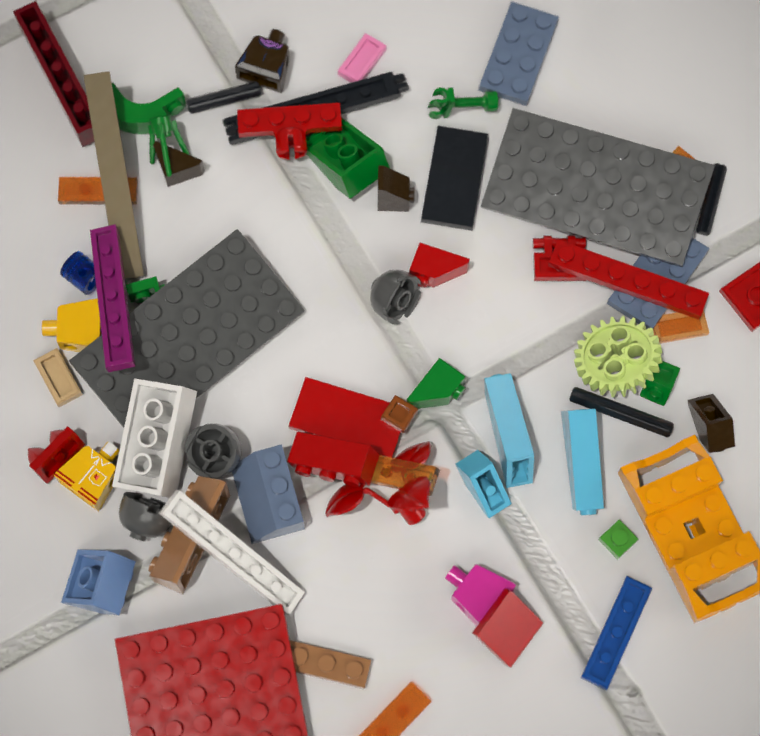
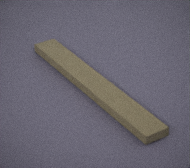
M110 71L83 75L108 226L116 224L119 230L124 279L144 277Z

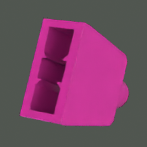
M476 564L468 574L454 565L445 577L447 581L457 587L451 600L476 626L505 588L513 592L516 584Z

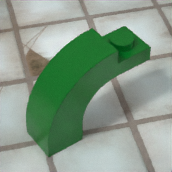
M112 82L119 129L121 131L131 134H149L148 125H151L150 118L163 115L175 116L186 107L184 94L179 87L153 102L139 104L126 99L114 82Z

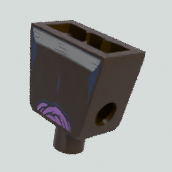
M272 29L268 38L259 35L254 36L235 65L236 78L248 83L256 81L260 87L282 93L290 58L289 46L282 43L285 34L280 30Z

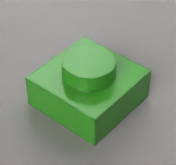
M618 520L598 540L618 560L639 539Z

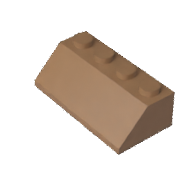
M198 476L195 483L191 482L185 494L217 521H219L231 496L225 481ZM174 526L171 532L167 531L161 542L163 549L159 557L155 556L148 571L151 572L150 578L153 582L183 595L204 549Z

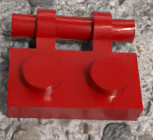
M543 235V238H533V249H543L544 252L534 253L533 255L534 281H587L548 266L553 253L552 249L555 248L557 240L585 249L586 238H575V235H567L566 238H552L551 235Z

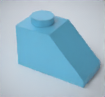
M476 450L455 464L464 484L488 518L511 505V501L493 463L479 450Z

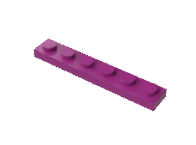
M116 224L90 230L105 368L109 373L135 367L119 230Z

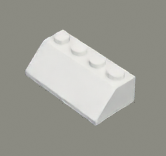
M134 378L112 487L168 498L173 495L175 490L178 489L185 455V444L189 435L197 391L183 386Z

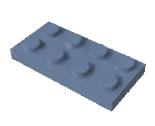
M511 1L478 91H496L500 98L527 106L559 16Z
M692 237L683 267L642 255L639 256L633 266L686 284L708 253L709 247ZM616 290L607 301L609 306L630 319L635 318L637 324L645 322L646 329H654L667 311V308Z

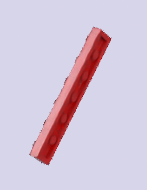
M557 240L548 264L549 267L698 320H700L709 292L561 240Z

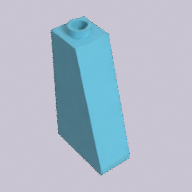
M511 373L504 375L495 374L484 378V393L506 488L533 483L534 452Z
M596 409L561 411L572 509L580 511V515L597 514V509H604Z

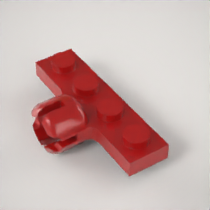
M340 103L237 110L239 138L274 136L276 140V153L285 160H290L289 148H294L295 160L306 155L307 134L342 131Z

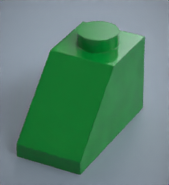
M439 358L407 398V402L418 409L449 405L453 398L458 400L465 391L466 387L463 385L466 376Z

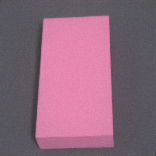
M365 33L338 69V75L351 83L365 79L386 51V45Z

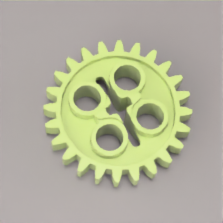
M624 316L621 317L619 322H616L614 317H611L609 324L600 320L601 327L597 328L591 325V334L583 332L585 341H577L579 349L574 350L576 357L574 363L578 376L582 378L584 385H590L591 391L599 387L600 395L602 396L609 390L611 397H614L617 391H620L622 396L625 397L626 390L630 389L636 394L637 385L645 389V379L654 381L652 372L659 373L658 364L662 363V348L658 336H654L652 328L646 329L645 322L637 325L636 319L632 318L627 323ZM635 356H641L638 359H633ZM614 371H620L617 374H611Z

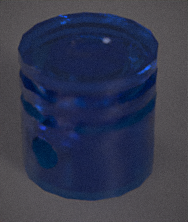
M81 251L74 252L63 264L60 275L84 295H88L96 289L94 262Z

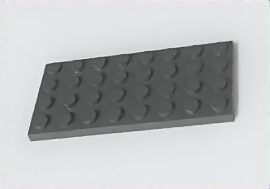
M512 108L481 207L683 267L715 165Z
M236 229L129 313L135 367L108 373L105 368L102 335L71 358L69 362L124 428L134 378L183 386L197 391L196 398H198L305 310L241 232Z

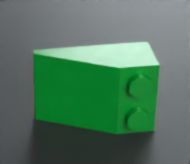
M341 117L342 131L314 132L306 138V154L335 188L351 199L378 180V166L390 167L383 148Z

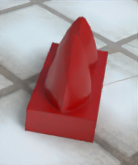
M68 426L64 430L50 431V444L45 449L28 448L29 467L48 484L54 478L55 472L85 446V443Z

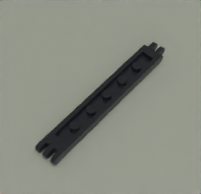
M387 72L263 108L340 103L341 114L397 99L401 96V92L409 89L407 82H404L406 80L404 74L394 75L393 72ZM237 115L222 120L224 127H227L225 129L226 135L230 136L228 138L230 145L263 137L239 138Z

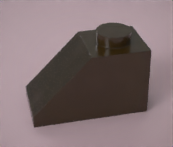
M378 166V211L409 212V202L414 203L415 187H409L410 177L386 166Z
M709 394L688 400V406L699 440L709 453L721 452L727 448L735 447L733 418L715 395Z

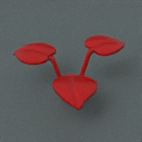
M427 441L415 444L396 456L392 463V470L395 473L402 472L405 485L395 492L389 500H386L368 487L364 488L365 485L360 484L359 487L345 484L331 497L325 512L327 518L330 515H341L353 510L361 503L364 494H369L389 507L394 514L400 513L408 525L420 522L426 514L424 509L429 508L431 483L426 476L409 480L408 474L409 471H416L421 468L427 461L431 451V443Z

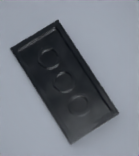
M444 126L437 127L421 223L472 231L488 133Z

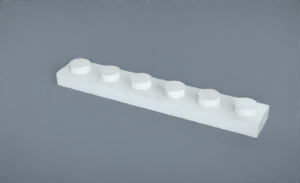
M175 490L160 511V515L273 606L283 604L285 615H290L304 594V591L180 490Z

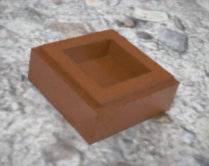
M395 395L382 414L381 420L404 433L417 414L418 408Z

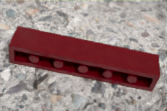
M34 1L14 10L13 13L18 26L81 146L85 147L93 143L94 136L87 96L39 5Z

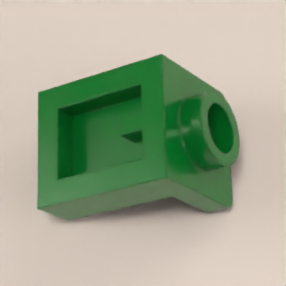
M155 276L129 283L125 286L131 303H143L165 285H159Z
M662 361V363L658 364L659 373L652 372L654 381L646 379V388H642L640 396L664 406L672 391L680 368Z

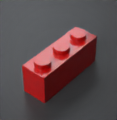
M297 432L287 462L295 469V473L298 475L310 477L311 474L319 475V478L325 481L334 482L335 479L343 480L347 485L359 487L360 484L370 486L380 455L370 445Z

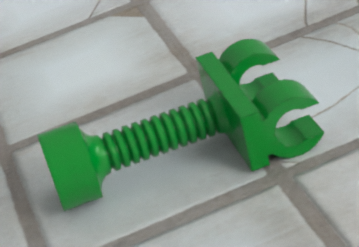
M440 87L434 90L432 96L441 95L444 99L432 100L427 107H437L440 110L439 112L430 111L428 116L432 119H439L441 116L449 118L452 108L484 107L485 112H496L498 109V95L496 91H485L482 97L455 98L453 87L448 88V90Z

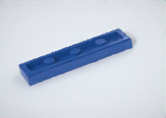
M626 576L581 679L604 690L608 689L650 595L651 587Z

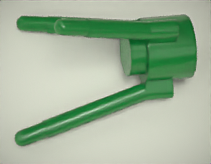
M170 115L150 118L151 125H148L150 134V164L155 163L153 144L156 134V139H160L166 174L168 177H171V165L166 137L172 136L171 131H173L182 152L189 154V151L178 130L176 120L171 121Z

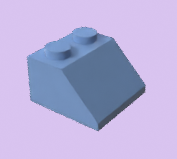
M78 549L61 603L101 614L120 615V611L125 603L129 582L133 577L136 561L111 551Z

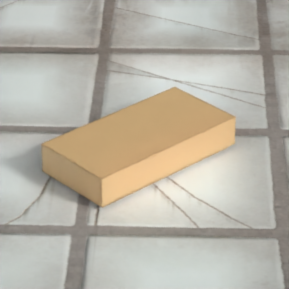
M58 348L33 360L58 407L83 395Z

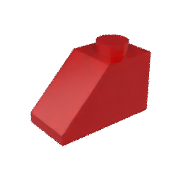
M420 242L409 273L421 281V285L418 284L419 287L429 286L434 288L466 274L470 259Z

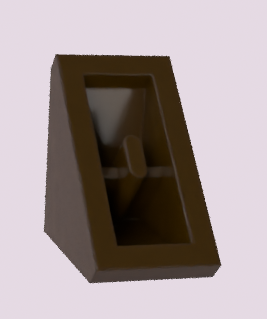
M154 142L153 146L168 187L203 175L205 170L201 159L167 146L172 176L168 177L161 143Z

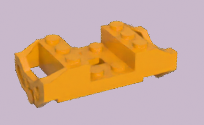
M695 435L683 439L670 448L646 459L632 462L620 468L618 475L694 623L716 615L720 611H726L734 607L736 603H742L760 594V550L750 531L742 532L719 488L723 480L711 457ZM688 451L694 452L699 460L642 487L639 485L638 476L650 472L654 467L659 468ZM689 523H692V525L689 526V528H690V530H691V532H692V534H693V536H694V538H692V539L690 538V536H689V534H688V532H687V530H686V528H685V526H684V525H687V524H689ZM751 565H754L757 571L756 584L707 606L694 592L699 589L704 590L716 582L719 583L727 579L731 574Z

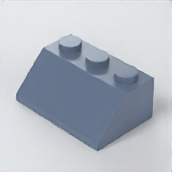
M282 444L255 451L240 460L232 474L251 543L255 544L304 530V521Z

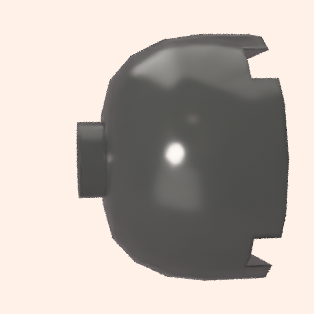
M389 270L374 280L371 286L370 302L373 310L391 324L401 323L398 319L403 315L408 318L417 306L421 296V291L417 287L418 284L421 285V281L416 276L403 270Z
M215 423L195 428L188 436L185 444V453H187L189 461L187 464L196 475L202 477L221 478L231 473L239 464L241 458V443L238 436L230 428Z
M124 492L119 508V520L125 529L131 531L130 537L140 541H145L147 537L156 538L163 535L171 525L168 520L159 514L165 506V502L152 497L150 500L142 498V494Z

